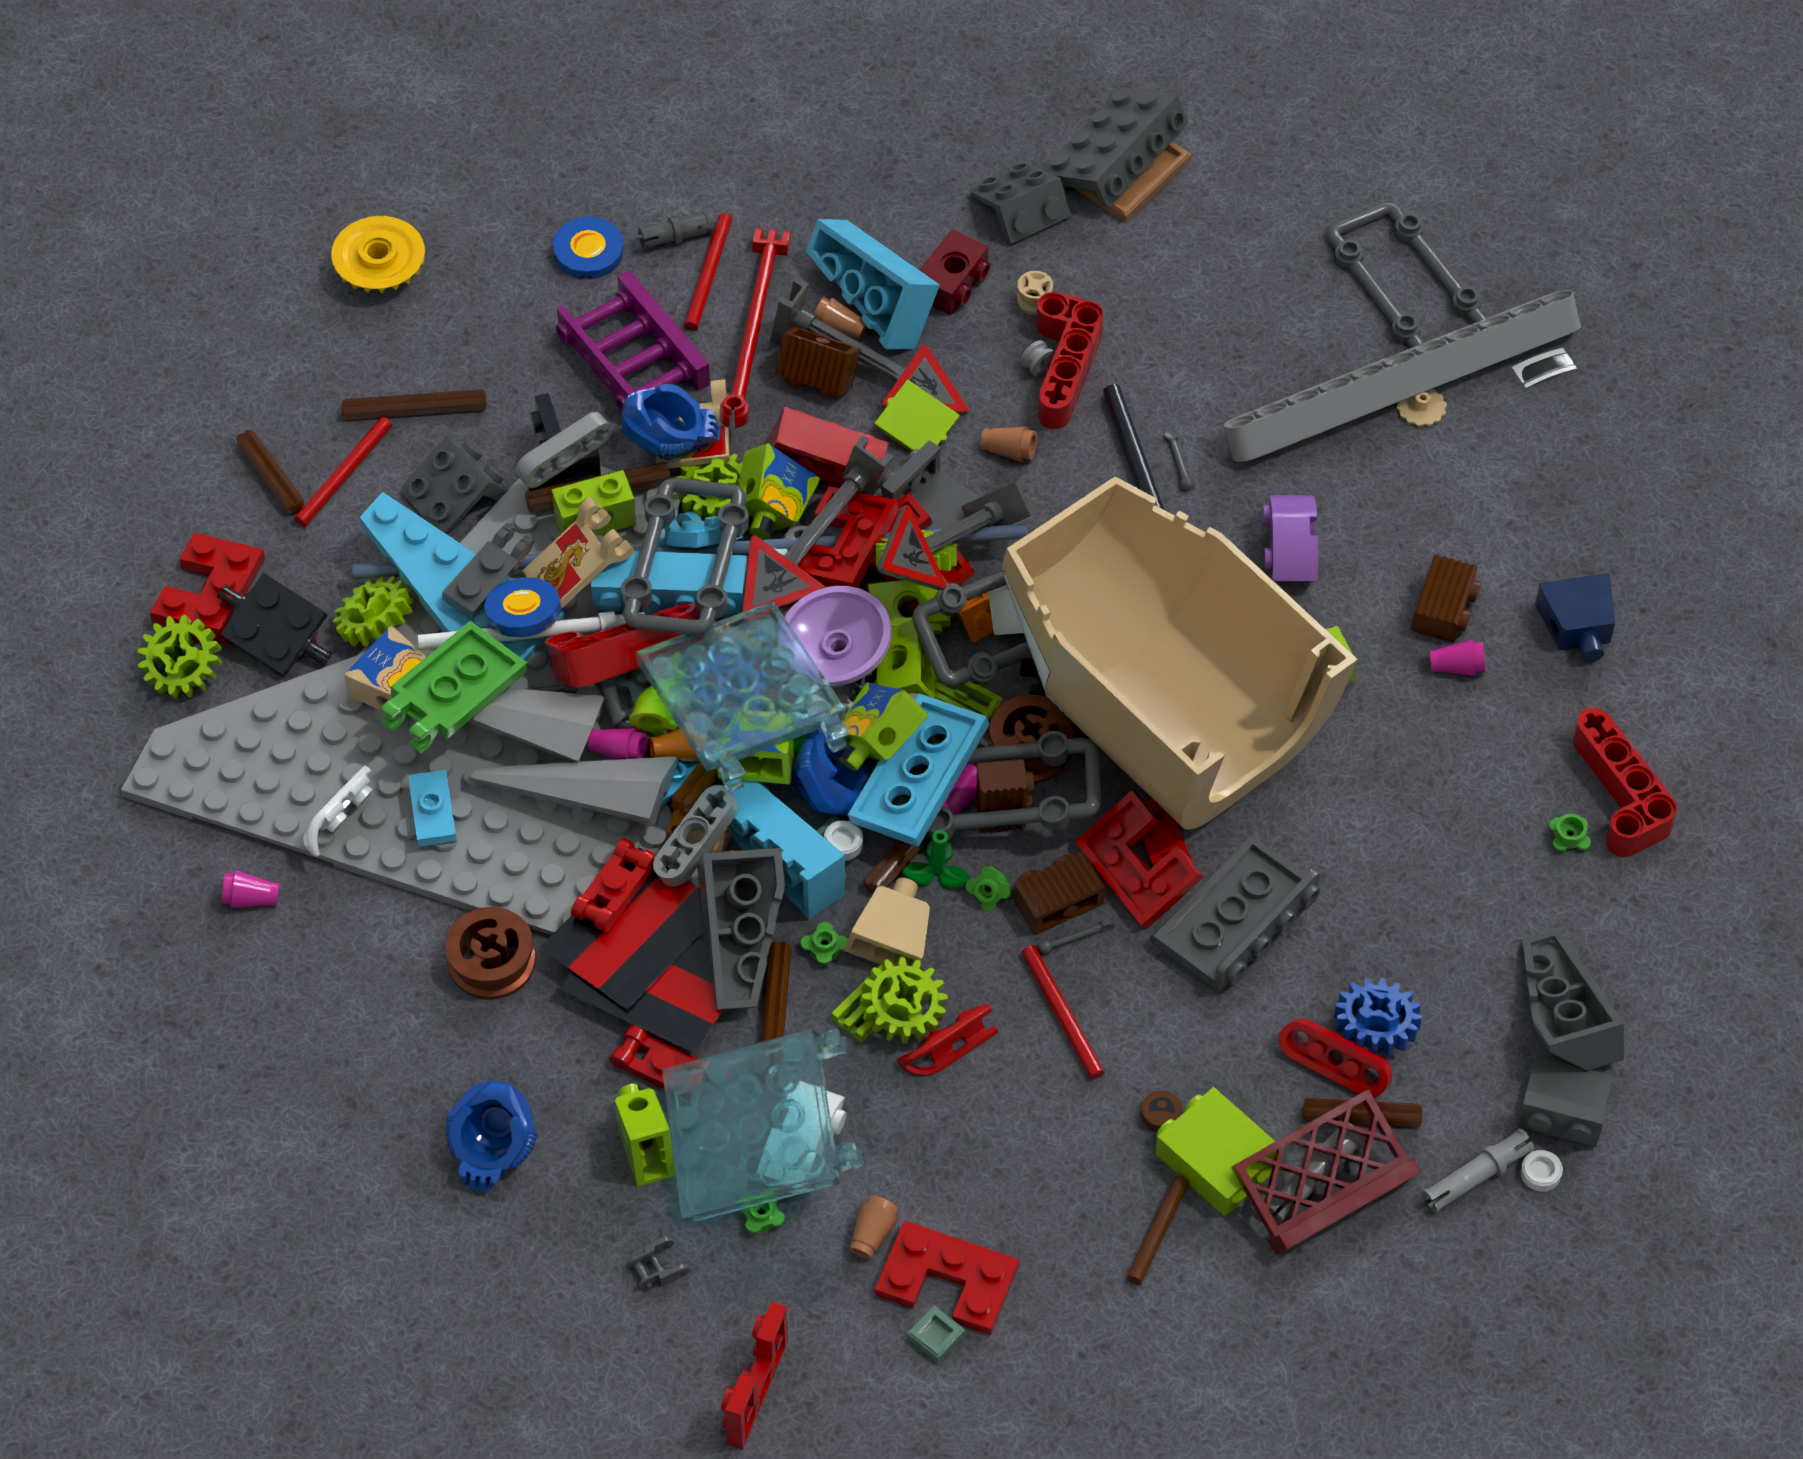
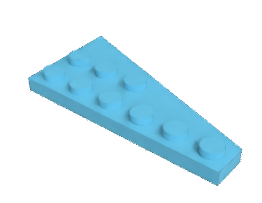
M382 492L360 516L359 525L384 557H388L400 572L399 576L405 584L413 588L419 596L420 603L443 632L458 631L469 621H472L481 629L491 628L488 625L484 607L472 620L442 600L443 590L476 554ZM563 611L560 612L559 619L557 621L564 619ZM548 637L500 643L527 662Z

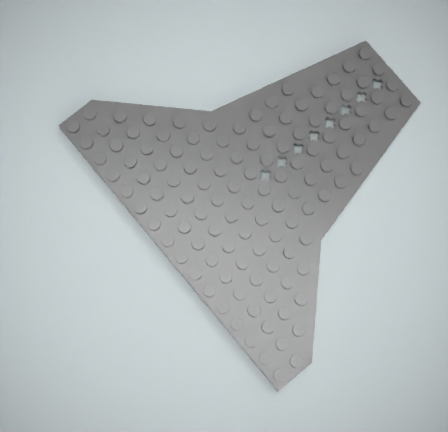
M601 467V475L617 472ZM519 478L460 544L477 554L488 541L491 542L498 530L505 523L509 522L516 529L512 539L502 549L510 555L515 545L524 536L528 535L535 541L533 548L528 554L542 553L561 535L554 516V508L534 512L528 510L525 500V492L528 491V487ZM660 485L632 491L635 500L636 525L616 530L622 540L626 539L632 547H642L648 522L645 519L644 504L649 497L657 494ZM672 493L671 499L674 501V519L676 520V515L680 513L681 502L680 499H677V493ZM662 529L660 538L665 537V529ZM605 534L596 536L600 543H602ZM518 569L511 576L513 579L527 577L522 571L523 569ZM591 582L561 609L564 612L563 620L598 617V613L612 612L593 607ZM415 592L412 595L414 603L409 605L413 610L412 613L403 616L406 621L404 625H396L394 628L418 649L417 635L442 633L443 631L420 603L419 596ZM614 612L615 615L623 614L619 612ZM597 632L583 633L582 635L586 637ZM375 638L357 656L154 729L121 789L122 796L192 820L197 818L333 863L335 867L468 911L484 907L508 909L518 914L527 923L529 928L552 935L571 916V909L575 900L585 893L613 855L617 843L622 838L634 842L637 849L640 847L644 851L648 849L657 854L671 836L668 831V825L671 822L672 812L668 804L659 809L653 827L584 808L581 811L473 782L471 779L472 772L475 768L567 763L568 761L506 735L503 737L470 722L463 725L448 739L441 733H438L432 744L424 752L419 753L409 745V741L414 738L409 733V729L416 723L414 719L407 715L403 723L396 730L390 731L380 723V720L386 716L381 710L348 696L344 674L376 642ZM546 642L527 661V672L508 688L532 689L563 684L554 677ZM426 649L419 651H421L427 657L435 649ZM634 670L620 674L619 677L629 680ZM596 683L578 687L576 694L599 695L603 697L601 689L597 687ZM618 693L623 710L629 709L630 705L626 694ZM604 700L592 729H612L609 726L611 720ZM587 740L578 762L614 760L599 753L590 752ZM366 765L371 770L367 777L370 780L368 786L373 789L372 793L358 807L351 803L343 810L348 817L333 833L327 828L324 831L319 829L317 842L320 854L318 857L312 855L306 849L303 841L306 828L314 816ZM446 770L457 841L418 847L408 775ZM682 847L678 848L680 853L684 851ZM678 862L675 865L669 863L667 867L677 870L680 865ZM696 869L688 881L699 888L698 869ZM704 930L697 939L706 943Z

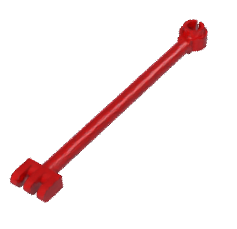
M755 228L752 252L762 254L732 391L720 404V421L726 427H730L732 410H734L735 428L744 426L749 419V406L745 401L775 257L776 255L788 256L791 231H783L782 240H776L777 230L770 229L768 238L764 239L763 228Z

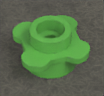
M1565 814L1560 818L1552 819L1549 828L1554 832L1555 839L1552 844L1554 849L1559 852H1565L1571 848H1578L1581 851L1587 850L1591 845V839L1586 835L1587 820L1576 814ZM1567 832H1572L1574 835L1568 836Z
M992 866L983 867L981 874L977 878H970L966 883L967 892L974 894L980 900L981 907L987 911L994 910L1001 898L1006 899L1011 894V886L1008 884L1006 877ZM987 885L991 887V891L986 890Z
M821 922L817 925L815 932L801 939V947L803 950L809 951L812 958L819 964L827 965L839 956L840 951L844 950L848 939L845 936H839L833 930L832 924ZM827 941L828 945H822L821 942Z
M764 1191L759 1197L752 1199L744 1197L740 1200L739 1211L745 1214V1227L748 1232L753 1234L766 1232L774 1227H780L784 1223V1213L778 1210L776 1204L778 1201L776 1193ZM763 1209L765 1210V1214L760 1215L758 1214V1211Z

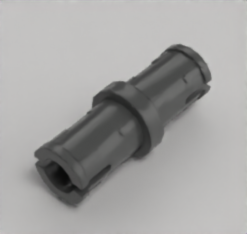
M702 212L701 214L680 219L677 216L668 217L667 222L638 227V234L642 235V237H639L641 247L645 250L671 242L674 245L682 244L684 239L712 234V226L708 227V224H712L708 212Z

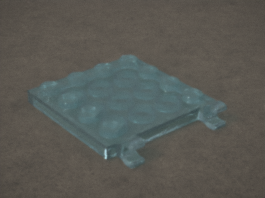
M774 601L715 622L711 630L706 634L700 636L683 634L637 651V663L707 772L718 768L722 782L728 792L744 787L740 777L745 775V771L738 761L739 759L820 728L823 731L829 749L833 753L847 748V743L843 737L848 736L849 732L841 721L845 719L846 709Z
M812 1028L662 1069L681 1218L683 1221L689 1224L840 1184L839 1172L857 1169L866 1165L863 1149H857L856 1142L841 1144L836 1149L834 1145L822 1059L838 1057L849 1053L847 1039L845 1036L840 1037L838 1029L823 1032L818 1037V1033Z

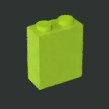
M1213 1087L1204 1096L1198 1094L1192 1098L1185 1107L1184 1113L1175 1121L1169 1119L1160 1127L1156 1134L1155 1155L1175 1173L1187 1179L1189 1185L1226 1217L1248 1197L1231 1166L1276 1141ZM1276 1151L1265 1158L1274 1160ZM1255 1162L1245 1169L1252 1182L1261 1185L1270 1177L1272 1167Z

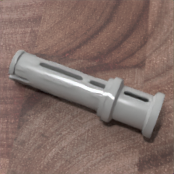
M1335 1128V1132L1323 1144H1317L1335 1149L1339 1129ZM1346 1131L1342 1152L1352 1154L1355 1150H1362L1365 1144L1364 1136ZM1313 1150L1308 1171L1328 1176L1333 1156ZM1339 1159L1336 1174L1344 1169L1343 1163L1346 1160ZM1295 1175L1280 1192L1294 1196L1299 1175ZM1306 1178L1301 1198L1306 1199L1322 1182ZM1273 1197L1269 1211L1272 1214L1280 1206L1282 1207L1274 1216L1275 1222L1280 1225L1290 1216L1293 1203Z

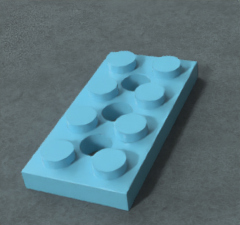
M920 693L915 701L929 716L889 760H880L848 813L850 822L855 825L917 847L921 844L989 726L987 716ZM937 734H944L946 736L945 740L939 744L932 745L927 743L931 736ZM919 764L929 766L923 774L913 775L909 773L913 766H918ZM902 794L911 796L910 800L904 805L896 806L891 803L895 797Z

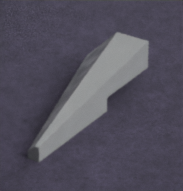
M507 688L468 722L503 737L506 735L568 762H578L605 697Z
M655 757L475 768L472 772L471 779L476 783L583 811L586 808L654 827L664 794L669 792L678 758Z

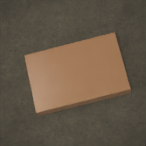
M1171 142L1112 206L1101 205L1094 191L1074 190L1126 223L1191 161L1192 154Z

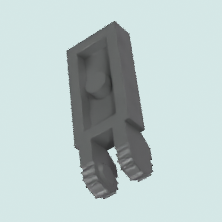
M509 522L505 523L495 534L491 542L488 541L443 590L442 600L473 620L483 609L487 595L498 585L508 581L518 570L519 563L528 555L535 541L528 535L524 536L509 555L502 549L512 539L516 528Z

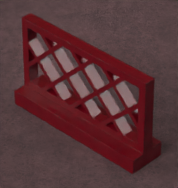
M1369 1089L1231 1166L1272 1238L1268 1242L1276 1254L1291 1248L1422 1172L1415 1159L1409 1160ZM1363 1102L1371 1116L1368 1130L1348 1124L1352 1107ZM1343 1113L1341 1122L1333 1120V1118ZM1322 1124L1339 1129L1335 1149L1315 1143L1318 1127ZM1376 1126L1381 1134L1375 1133ZM1346 1131L1366 1137L1362 1157L1342 1152ZM1310 1132L1308 1141L1299 1139V1137ZM1373 1140L1386 1143L1395 1159L1385 1165L1368 1160ZM1291 1143L1306 1148L1301 1168L1281 1162L1285 1145ZM1313 1150L1333 1156L1328 1177L1308 1171ZM1276 1151L1274 1160L1265 1158ZM1339 1159L1359 1164L1355 1182L1350 1184L1335 1179ZM1255 1162L1272 1167L1268 1187L1254 1184L1245 1168ZM1367 1167L1376 1169L1371 1173L1365 1175ZM1279 1169L1299 1175L1294 1196L1274 1190ZM1306 1178L1326 1183L1322 1201L1316 1203L1301 1198ZM1333 1186L1342 1188L1331 1195ZM1259 1193L1265 1194L1264 1201ZM1272 1197L1293 1203L1289 1220L1280 1225L1276 1224L1269 1211ZM1299 1205L1308 1207V1209L1298 1214Z

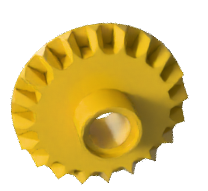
M372 216L360 219L344 228L333 243L331 257L335 273L340 275L343 283L349 282L354 290L362 287L369 293L372 289H378L383 294L385 288L392 287L397 291L399 284H409L413 275H419L420 266L424 265L425 246L419 232L409 223L389 216Z

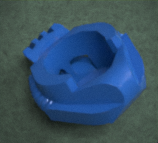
M662 384L656 388L639 390L630 394L623 402L622 428L624 435L660 459L670 461L719 440L720 426L714 411L711 409H700V405L696 400L676 385Z
M816 718L792 766L795 784L814 811L839 817H848V813L872 774L871 768L866 760L857 772L842 764L838 758L848 743L838 734L837 728L839 725ZM830 756L837 762L836 766L832 764Z
M495 1080L481 1082L470 1088L448 1113L446 1119L445 1135L447 1145L449 1146L450 1153L460 1161L459 1176L468 1189L487 1193L508 1168H517L518 1165L525 1161V1158H528V1154H531V1150L534 1149L533 1145L536 1144L535 1140L538 1137L531 1106L525 1095L512 1084Z

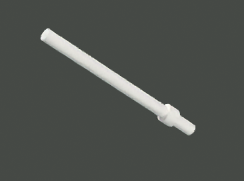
M614 611L598 613V617L560 620L554 624L551 621L545 625V631L524 638L502 635L500 630L495 627L493 629L482 628V630L497 641L504 642L552 637L565 632H578L580 634L600 632L626 622L623 614L615 615ZM457 631L417 635L418 650L436 649Z

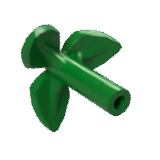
M943 830L935 831L932 839L927 844L925 856L930 863L912 862L902 871V875L905 878L914 881L917 885H928L933 880L934 875L938 876L941 887L949 889L962 887L970 879L968 873L961 867L945 865L953 857V849L950 839L948 840V834Z

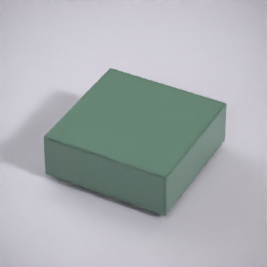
M935 1305L907 1332V1339L937 1363L965 1336V1329Z

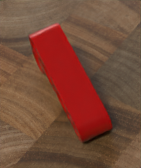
M1059 292L1045 293L1040 296L1037 302L1036 328L1038 332L1047 338L1060 341L1039 394L1038 418L1040 423L1049 429H1060L1069 423L1103 334L1104 311L1099 304Z
M681 604L650 614L699 620L695 604ZM624 623L586 637L578 632H565L554 635L545 642L555 679L570 687H583L672 657L675 654L695 649L703 645L705 639L704 635L692 636L636 629Z
M1599 708L1583 710L1577 719L1573 744L1621 807L1610 819L1606 835V846L1614 855L1629 857L1670 836L1677 814V804L1609 714ZM1620 832H1626V833H1629L1630 835H1625V834H1622V833H1620Z

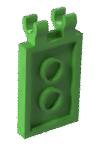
M469 621L391 686V696L393 699L388 700L381 707V712L386 716L380 720V723L390 731H394L403 723L407 715L410 716L416 723L409 729V733L414 736L409 741V745L419 753H422L432 744L438 733H441L448 739L527 672V662L472 621Z

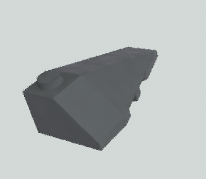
M781 848L703 853L697 861L716 1011L756 1008L767 965L770 944L776 927L778 910L785 888Z
M1557 929L1522 939L1533 1028L1549 1052L1587 1071L1624 1060V1023L1560 930Z

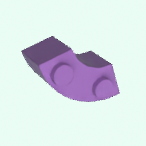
M1269 495V505H1263L1262 527H1268L1270 548H1264L1263 565L1264 570H1270V576L1273 581H1318L1317 510L1314 496Z

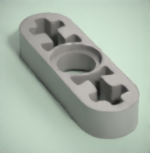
M598 412L586 415L525 454L517 463L515 474L529 488L540 486L602 446L612 433V425Z
M715 785L707 788L655 856L653 868L665 885L676 887L684 884L697 869V861L701 855L711 850L738 812V803L727 787ZM724 801L726 804L724 808H712L714 802L722 803ZM710 818L713 821L712 825L708 823ZM695 828L705 829V836L700 842L695 844L686 842L687 834ZM679 847L683 848L684 851L682 853L678 850ZM678 862L680 865L677 870L672 868L666 869L669 863L675 865Z

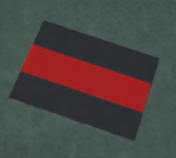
M627 862L624 866L625 869L631 872L636 867V865ZM653 870L608 932H603L594 926L595 923L587 918L580 920L571 915L540 948L628 1009L705 930L699 888L688 880L680 886H667L662 883L655 870ZM599 902L596 904L600 908L605 906Z
M698 939L628 1009L574 971H571L560 988L693 1053L697 1051L722 1010L716 1011L707 943Z

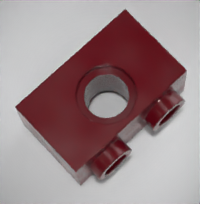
M954 229L950 230L919 270L940 285L932 304L933 307L952 315L959 305L964 306L968 302L973 286L977 281L983 282L990 271L991 263L988 262L989 246Z

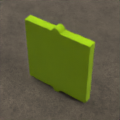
M907 379L894 398L887 400V407L873 426L912 452L915 449L919 450L929 440L937 446L940 443H945L947 440L946 434L960 415Z

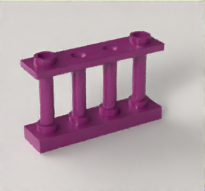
M630 270L617 276L619 292L616 293V298L574 319L563 305L557 308L558 324L555 328L559 338L564 344L570 343L613 394L615 403L621 413L623 402L626 398L639 390L656 388L662 384L675 385L682 380L684 382L690 381L697 391L710 385L709 363ZM622 310L625 312L631 311L636 317V321L595 343L585 332L586 329ZM642 333L644 335L650 334L656 342L655 345L616 366H613L604 355ZM661 357L665 359L670 357L675 363L676 368L635 390L624 379V377Z

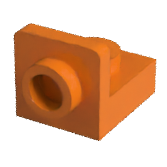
M985 593L966 601V605L956 616L962 622L968 639L974 643L994 633L989 595Z

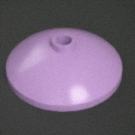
M850 586L826 587L804 596L790 608L780 625L778 647L786 667L802 681L824 687L842 686L865 677L882 662L891 644L892 627L883 604L872 594ZM839 648H845L839 652H835Z

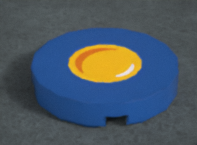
M588 216L573 219L565 223L555 234L553 240L554 259L560 269L572 277L582 279V275L591 276V279L600 278L613 272L621 263L624 251L622 234L614 224L603 218Z
M521 577L508 580L491 591L486 597L484 610L488 625L492 629L495 627L500 630V634L508 637L524 638L545 631V625L551 621L554 624L559 619L561 604L557 589L549 582L538 578Z

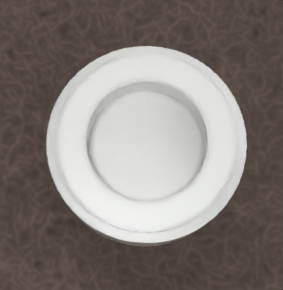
M837 821L826 829L824 838L845 855V861L859 855L863 846V834L857 825L850 821Z
M1536 1150L1529 1153L1524 1158L1521 1167L1523 1182L1529 1188L1541 1192L1555 1188L1559 1184L1563 1172L1562 1163L1559 1158L1546 1150Z

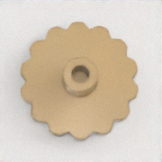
M1429 389L1397 402L1396 410L1400 413V418L1406 420L1409 425H1416L1419 428L1423 426L1431 427L1435 423H1440L1441 418L1446 416L1445 409L1447 408V403L1443 401L1444 397L1441 394H1437L1435 389Z

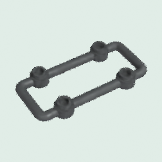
M1382 202L1335 222L1328 228L1327 240L1335 250V264L1342 270L1351 271L1392 324L1391 336L1395 342L1408 345L1410 348L1423 344L1424 342L1419 337L1421 329L1419 321L1412 314H1402L1362 263L1363 249L1360 244L1352 239L1345 240L1341 236L1384 216H1389L1395 223L1394 234L1396 239L1401 243L1413 246L1452 296L1453 312L1460 317L1469 318L1472 323L1486 319V316L1479 309L1481 306L1480 294L1473 287H1462L1423 237L1424 224L1418 215L1414 213L1405 214L1397 204Z
M669 478L660 484L656 495L649 497L645 501L644 511L648 526L635 572L632 577L625 579L621 584L622 601L625 604L623 618L626 624L636 629L700 636L711 630L714 620L719 619L727 609V594L723 586L736 538L742 536L749 527L748 510L745 508L746 493L742 488L727 483ZM672 493L731 499L730 504L723 506L718 512L719 528L722 531V536L709 584L700 588L696 594L697 610L700 613L699 620L639 614V611L644 610L652 600V586L648 578L661 531L670 526L675 518L674 501L671 499Z
M1002 571L962 587L954 583L946 584V588L938 590L933 599L919 604L913 611L912 621L937 679L943 685L957 687L968 682L976 685H985L995 677L997 670L1032 656L1028 643L1025 642L994 656L984 652L976 653L967 661L964 668L951 672L928 622L927 617L939 612L946 616L956 615L964 608L966 601L1007 585Z
M1050 731L1043 734L1038 742L976 748L967 764L1041 757L1044 763L1051 766H1060L1065 763L1070 754L1085 753L1086 802L1068 804L1067 800L1063 797L1050 796L1044 799L1039 807L953 815L948 808L941 807L926 834L932 839L935 831L943 830L948 834L949 840L955 830L1042 822L1044 827L1049 830L1061 831L1067 827L1071 819L1091 817L1097 813L1101 805L1100 749L1089 738L1067 739L1059 731ZM935 742V743H932V745H936V744H939V743H941V742ZM919 764L918 766H913L911 769H928L929 766L925 764ZM902 794L895 797L894 805L906 804L909 801V795Z

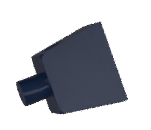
M1609 573L1539 583L1535 602L1536 608L1558 649L1579 648L1584 662L1589 663L1600 660L1604 656L1601 644L1611 642L1615 627Z

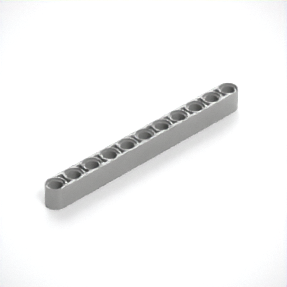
M1561 290L1547 294L1232 418L1224 423L1232 459L1236 462H1244L1258 458L1573 333L1581 328L1574 292L1571 290Z

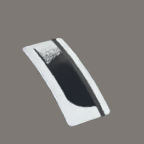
M1564 348L1534 356L1512 367L1526 388L1551 376L1577 369Z

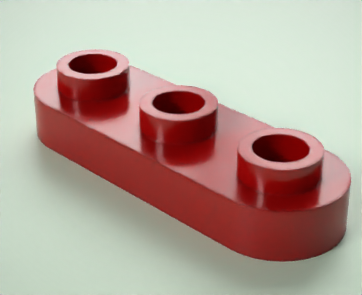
M1294 1019L1284 1026L1279 1034L1280 1048L1287 1057L1358 1094L1369 1089L1372 1096L1377 1097L1392 1082V1069L1385 1059L1309 1019ZM1298 1032H1303L1307 1035L1308 1043H1303L1299 1040ZM1333 1050H1338L1342 1053L1343 1061H1338L1334 1058ZM1369 1068L1377 1071L1378 1080L1372 1079L1369 1076Z

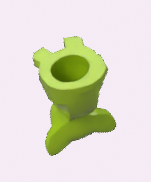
M675 654L667 663L656 668L652 666L645 668L644 676L653 685L639 695L633 712L629 715V724L640 730L650 732L653 736L665 734V728L672 731L677 729L678 723L673 718L674 707L677 703L676 693H683L687 686V683L684 681L685 675L680 668L682 665V656L680 654Z

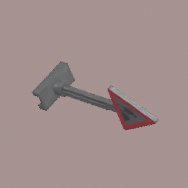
M796 277L793 281L789 300L784 297L779 300L770 342L781 346L784 332L796 326L861 348L858 361L896 382L882 402L881 408L883 410L887 407V400L894 398L908 379L959 415H966L968 413L967 405L927 345H922L909 365L902 367L816 319L817 315L804 309L809 283L799 277Z
M862 435L854 445L842 475L844 477L843 485L785 555L780 554L755 535L751 537L741 614L743 621H748L793 605L804 596L825 588L823 584L799 568L798 564L856 493L863 491L866 494L875 495L880 489L893 459L892 455L886 453L881 460L865 449L869 439Z
M1024 479L1017 480L962 505L961 508L966 518L928 537H924L909 505L901 507L878 564V572L936 590L946 588V582L933 557V551L980 527L1012 525L1038 513L1036 505L1029 508L1021 491V487L1026 485Z

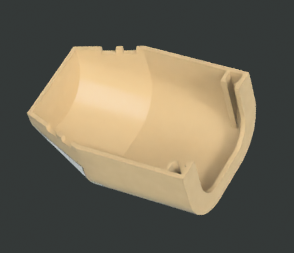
M1113 477L1008 547L1002 563V573L1047 698L1184 829H1195L1220 815L1277 773L1310 742L1337 706L1358 659L1221 532L1211 527L1206 532L1187 523L1189 515L1178 511L1176 516L1155 506L1157 498L1117 477Z

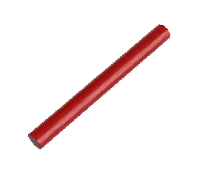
M721 213L718 217L684 323L686 329L698 330L731 226L732 217L729 214Z
M381 417L294 517L296 523L306 527L391 429L392 423L389 419Z
M1035 945L1027 946L1022 950L1021 954L1089 1078L1094 1080L1102 1077L1105 1072L1037 948Z

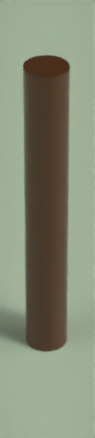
M1174 1177L1126 1277L1128 1281L1138 1285L1142 1284L1189 1185V1181L1184 1177Z

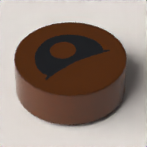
M1155 1091L1149 1094L1142 1103V1121L1147 1128L1154 1132H1158L1160 1127L1169 1119L1175 1121L1182 1115L1180 1100L1174 1094L1167 1091Z

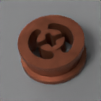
M1034 694L1020 695L1005 701L996 709L990 721L988 743L991 746L1038 742L1043 734L1050 731H1059L1067 739H1073L1074 727L1072 721L1047 697ZM1014 728L1013 736H1005L1008 731ZM1071 754L1065 763L1060 766H1051L1044 763L1041 757L1025 758V771L1033 772L1034 783L1047 781L1064 770Z
M499 907L475 909L460 917L448 932L445 949L449 971L455 984L465 993L480 999H500L520 990L531 978L535 968L532 934L527 923L518 914ZM471 946L473 958H463L466 950ZM516 947L517 952L510 960L508 948Z

